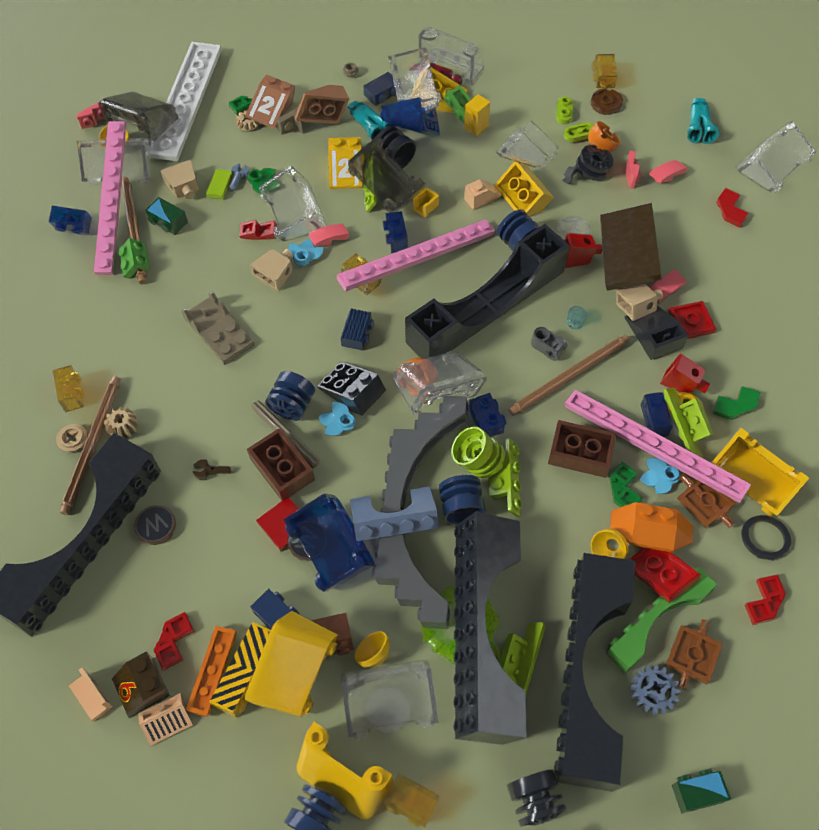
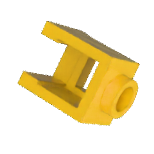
M427 187L413 198V210L425 219L439 205V195Z

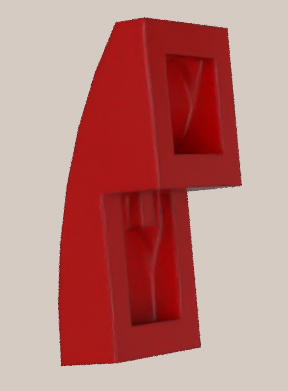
M251 220L240 224L239 237L242 239L265 240L276 238L277 223L275 220L260 224L257 220Z

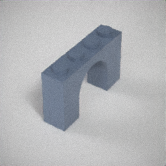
M430 486L410 489L411 505L402 511L394 513H382L373 509L370 496L350 499L356 541L439 528L437 509Z

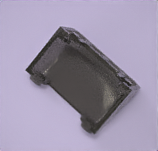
M132 91L105 97L98 102L107 123L123 120L137 125L139 131H145L149 135L148 140L155 142L179 118L176 108L172 104Z
M377 135L348 161V171L352 176H356L384 205L387 212L395 214L411 203L413 198L424 189L426 183L421 178L417 181L414 180L415 177L413 175L409 177L388 155L389 150L387 148L383 149L382 143L384 141Z

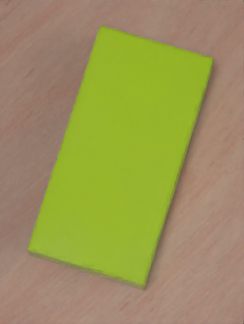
M215 170L206 192L208 198L224 199L233 176L232 171Z

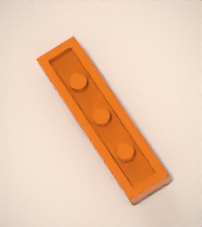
M215 625L186 708L188 713L209 718L212 709L209 701L222 679L237 635L236 630Z

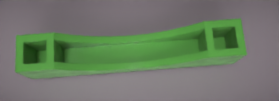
M697 567L695 569L700 573V580L670 603L661 596L653 602L655 606L650 611L648 609L644 610L638 616L640 620L635 625L630 623L623 630L624 636L620 639L615 637L608 644L610 649L607 655L624 673L629 671L645 654L647 635L656 619L674 608L698 605L717 586L701 568Z

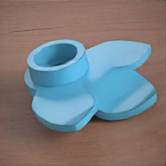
M310 239L305 240L300 245L290 243L288 248L293 254L294 263L298 266L308 265L310 261L320 258L323 253V247L314 248Z
M339 402L332 403V412L319 416L322 425L327 427L325 434L329 436H337L343 431H350L356 425V419L349 413L348 407Z
M650 458L646 460L649 471L641 476L640 481L646 486L655 487L656 494H666L671 490L672 485L679 481V470L671 465L668 466L660 459ZM666 474L672 475L673 478H669Z

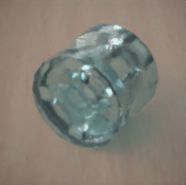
M579 306L570 308L566 320L567 325L572 329L582 328L586 318V311Z

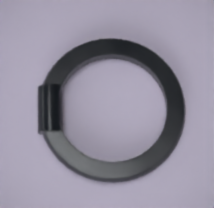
M766 515L754 516L749 518L742 527L741 536L743 543L757 558L774 561L783 557L790 549L791 537L788 529L783 523L773 517ZM757 522H767L774 525L782 533L784 539L783 547L776 552L758 549L749 538L750 526Z

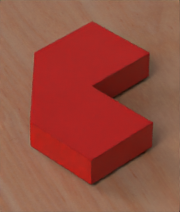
M725 188L716 203L722 211L724 221L740 228L747 218L748 212L734 206L740 198V194Z
M778 574L756 580L763 599L744 605L752 625L775 619L786 595Z
M186 612L164 623L162 634L154 648V653L163 671L183 661L175 642L195 632Z

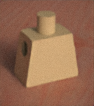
M191 160L161 170L165 184L177 198L185 196L186 199H192L195 196L194 192L198 191L199 188Z
M274 249L269 250L250 264L253 276L279 291L292 273L293 269L290 261L293 257L292 252L285 249L280 254Z
M646 284L616 289V305L632 321L657 310V301L663 299V293L660 289L652 291Z

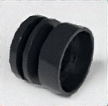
M391 125L384 128L377 135L372 150L391 169L399 171L412 161L416 152V143L404 135L397 127Z
M553 769L525 776L507 785L511 800H523L524 805L515 810L516 814L527 812L528 815L518 820L520 827L537 826L552 821L567 811L565 804L554 806V803L563 799V796L561 794H550V790L558 786Z

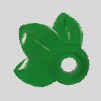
M273 168L254 169L249 172L248 182L252 184L253 190L259 194H265L267 189L272 190L279 186V182L273 177L276 172Z

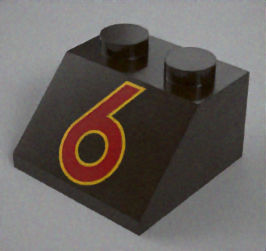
M147 651L127 661L112 678L128 718L170 696L154 659Z

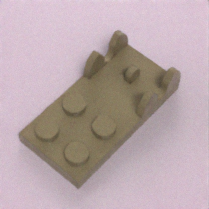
M213 291L209 293V298L187 311L185 308L182 310L184 319L224 365L254 346V341L230 316L224 303L218 302Z

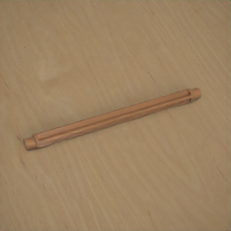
M122 177L121 187L130 238L140 241L131 183L128 177ZM138 269L136 277L139 284H146V271Z
M626 334L617 337L603 348H600L514 403V406L509 408L510 414L514 416L517 413L523 412L537 401H540L571 381V379L624 347L629 342V337Z
M113 376L111 382H109L61 503L60 513L63 515H69L76 501L80 486L89 467L88 463L93 457L96 445L105 426L106 414L110 413L111 406L120 387L121 378L118 376Z

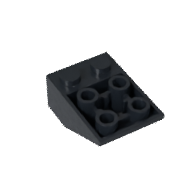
M658 305L655 312L632 321L628 316L624 317L650 360L682 349L688 338L680 322Z
M342 361L317 385L320 390L331 398L346 405L349 411L361 416L386 391L378 374Z

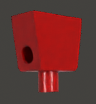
M567 233L564 241L570 247L565 268L588 265L594 255L602 254V245L595 244L592 235Z
M681 353L666 369L660 382L661 385L675 388L678 392L692 393L694 389L706 393L710 386L709 382L702 379L705 373L704 368Z

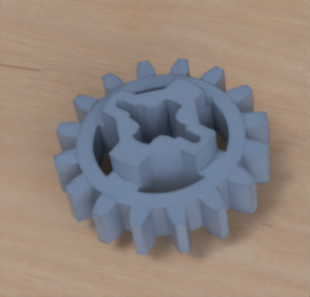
M647 665L644 671L639 669L637 671L638 676L632 678L635 684L630 686V690L635 691V693L631 697L632 699L639 700L636 706L643 705L645 713L651 709L653 715H656L658 710L664 715L667 712L666 708L671 711L674 708L673 704H677L679 701L675 697L681 693V690L675 689L679 682L672 681L674 674L667 675V668L665 667L660 671L658 670V665H654L652 670ZM645 678L646 686L641 689L642 680ZM653 687L654 689L661 690L657 693L656 691H652L650 689ZM669 691L668 700L665 702V693Z

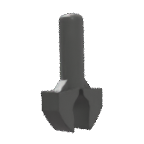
M576 165L567 168L564 173L566 177L562 182L566 184L572 182L573 176L578 172Z

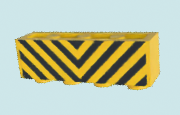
M252 622L209 701L213 707L235 718L244 711L247 705L245 695L271 630Z

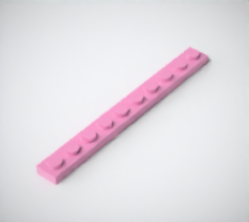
M125 121L108 122L94 273L96 275L114 274L127 126Z
M485 219L337 274V280L346 292L494 235L495 229Z
M574 390L565 402L567 409L609 432L617 433L618 437L738 503L742 501L751 486L746 481L577 390Z

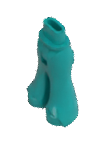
M694 98L691 104L690 126L687 131V138L692 143H698L702 137L703 144H710L718 138L720 134L719 128L712 122L708 102L704 98Z
M355 100L347 106L355 121L363 126L373 142L384 128L391 125L396 126V121L393 118L377 114L362 102Z

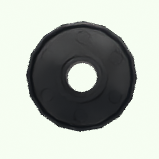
M596 145L584 146L576 160V167L581 175L594 181L605 179L614 164V159L610 152L605 149H598Z

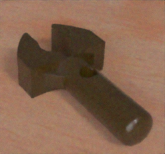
M201 459L194 463L193 466L195 469L204 468V470L201 472L192 471L197 479L206 480L209 474H230L231 467L210 466L207 459Z

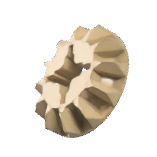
M245 110L244 113L239 112V116H236L235 121L239 129L251 131L260 125L259 122L248 120L249 118H246L247 112Z
M70 424L58 432L56 443L61 450L67 453L70 451L77 452V449L84 447L88 433L83 426ZM68 435L75 437L76 442L70 441Z

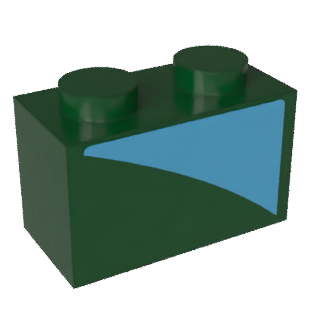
M160 197L145 209L148 216L147 219L151 224L157 225L165 232H170L173 235H176L188 223L184 210Z
M712 768L698 772L699 776L691 778L690 774L677 777L678 782L671 786L681 814L731 800L721 770L713 772Z

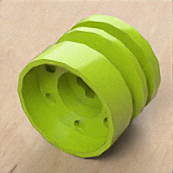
M470 427L460 432L455 438L451 455L458 465L467 469L474 476L483 479L494 475L500 469L504 461L505 451L499 442L482 429Z

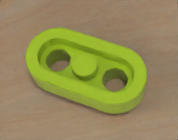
M561 97L557 101L556 120L560 124H569L573 116V101L569 97Z
M585 122L566 127L564 139L568 142L588 139V134L593 124Z

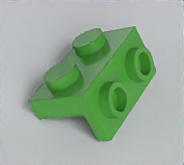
M459 85L452 91L448 90L444 98L446 104L453 109L455 117L464 123L465 105L471 99L462 86Z
M129 238L119 249L123 277L128 279L138 269L145 271L149 269L145 243Z

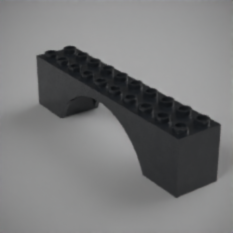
M546 224L542 225L518 241L512 254L499 271L475 292L460 300L449 303H442L434 298L405 317L406 344L420 358L426 359L431 364L435 363L564 273L570 245Z
M116 433L109 437L88 463L95 477L96 498L92 513L81 532L64 548L44 559L24 564L6 563L0 570V617L31 637L42 628L46 618L56 610L60 600L70 592L74 582L82 577L88 564L95 560L99 550L109 542L113 532L120 528L127 514L134 510L138 500L147 493L148 487L160 475L161 470L150 452Z
M476 511L458 523L454 530V536L456 537L454 556L456 557L454 569L456 586L454 589L455 674L453 681L455 684V697L453 705L455 707V720L453 729L455 731V739L504 745L527 738L525 690L509 678L494 656L486 631L485 607L489 590L497 576L502 571L521 561L520 521Z
M583 553L581 560L578 559L577 565L574 567L573 579H575V585L572 587L571 599L574 600L569 613V619L573 621H571V626L568 628L567 640L570 642L566 649L565 661L568 664L563 674V683L566 686L561 695V705L564 706V709L559 716L558 728H562V733H560L556 743V751H559L560 754L554 764V774L557 775V782L613 792L620 786L623 736L604 721L589 698L583 678V655L586 642L593 632L607 621L625 615L632 604L635 561Z

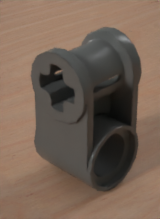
M537 327L533 332L532 347L551 360H557L560 352L568 347L567 342L562 337L557 336L545 327Z

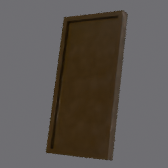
M652 203L600 215L606 290L609 291L662 280Z

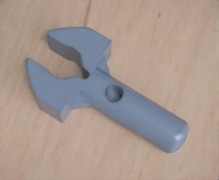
M240 163L233 166L231 171L235 176L230 185L231 190H236L241 178H248L249 171L247 165L244 166L242 171H240Z

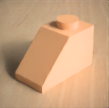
M481 179L465 185L464 199L473 210L502 197L493 184Z

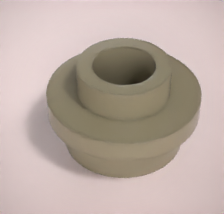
M348 62L344 65L343 74L347 77H353L358 74V67L355 63Z

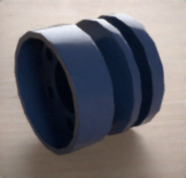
M518 209L508 214L502 220L497 229V235L513 251L518 241L540 226L535 221H532V218L524 210Z
M283 371L275 381L274 388L271 389L265 403L271 411L282 418L297 421L302 418L307 404L315 393V387L305 377L291 371Z
M458 475L440 483L439 493L443 502L444 520L447 523L458 524L476 511L486 513L484 498L481 496V482L477 476Z
M304 784L302 791L310 797L306 799L298 795L297 800L305 807L303 810L291 808L284 821L285 824L294 830H332L327 826L329 821L335 824L341 823V820L333 815L334 811L345 815L347 809L341 805L337 798L328 792Z

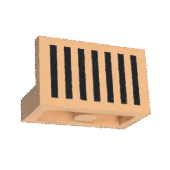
M82 667L79 669L82 676L71 683L69 687L89 718L95 722L113 707L91 674Z
M180 693L138 713L139 725L150 746L193 725Z

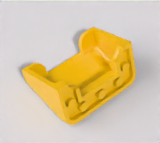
M740 428L712 461V464L751 484L746 494L763 506L761 510L768 516H778L808 481L809 477L802 472H794L795 468L790 467L759 444L756 439L752 441L753 438L749 436V433Z
M293 611L278 619L269 633L247 689L245 700L258 706L302 717L304 714L308 715L313 707L310 692L323 660L328 655L332 656L336 650L337 643L335 641L338 634Z
M313 722L305 735L296 768L298 774L315 788H320L337 798L341 805L362 820L372 818L394 784L392 774L382 767L372 766L364 773L362 778L330 757L331 754L326 748L329 741L328 733L322 726Z

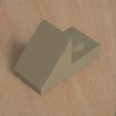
M299 106L276 119L278 131L282 135L294 127L303 133L305 122L295 121Z

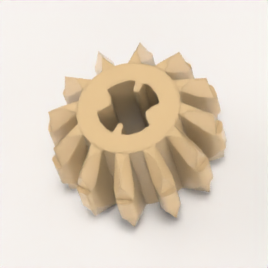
M119 407L117 411L112 409V414H106L107 420L104 421L105 430L108 434L116 433L123 438L126 435L131 438L130 433L136 432L135 427L139 426L136 414L131 412L128 407L126 409Z

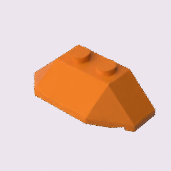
M635 502L611 511L610 529L620 532L630 545L673 553L687 545H691L693 542V525L677 509Z

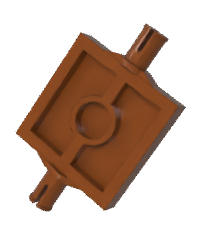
M686 473L679 478L687 486V489L678 496L677 500L705 528L719 520L728 528L735 524L727 515L728 510L737 503L735 500L698 480L693 481Z
M704 619L701 620L698 630L690 629L683 625L679 627L665 666L678 671L682 675L678 687H682L683 690H687L690 679H695L706 685L710 682L723 643L712 639L707 634L711 623L709 621L706 622Z

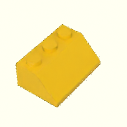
M517 160L513 162L494 185L514 211L522 209L529 216L542 211L554 198L530 168Z

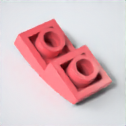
M107 101L94 104L77 114L82 129L96 126L97 120L112 117Z
M629 151L626 162V178L630 188L634 189L635 183L640 181L641 172H638L640 165H637L638 159H634L636 152Z
M672 160L656 167L649 175L655 178L654 180L658 183L671 182L674 176L685 174L688 168L679 161Z
M335 224L314 230L309 233V237L314 246L322 247L331 246L332 240H348L349 233L343 224Z
M674 269L662 277V280L654 283L650 289L652 291L657 289L662 291L663 299L657 301L660 304L669 295L674 294L685 285L687 281Z

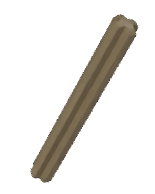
M257 400L252 404V409L274 431L278 428L283 431L311 468H315L320 463L319 458L261 401Z

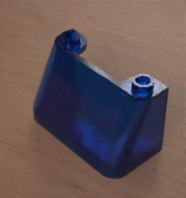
M416 97L381 106L380 116L386 124L431 137L440 136L436 105L434 103L422 106V98Z
M323 493L283 519L286 524L285 529L290 536L299 538L318 572L315 574L316 579L314 582L317 588L323 592L337 587L373 567L375 564L363 540L356 541L354 524L343 504L335 495Z

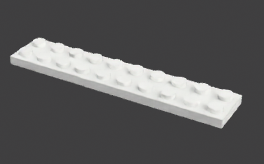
M191 42L145 154L147 158L178 162L222 51L221 45Z

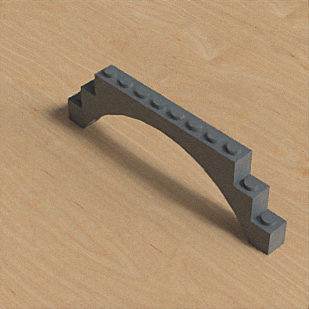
M444 396L443 403L439 405V413L419 412L418 420H415L414 429H394L393 436H390L389 446L391 448V453L387 455L389 470L385 472V483L387 485L386 489H383L382 492L384 507H381L380 512L394 513L404 510L410 483L417 468L427 454L445 436L467 423V396ZM404 534L380 537L379 545L375 547L377 562L372 568V576L375 577L379 585H398L395 586V598L400 606L419 607L417 618L423 628L449 629V603L426 583L414 566L407 551Z

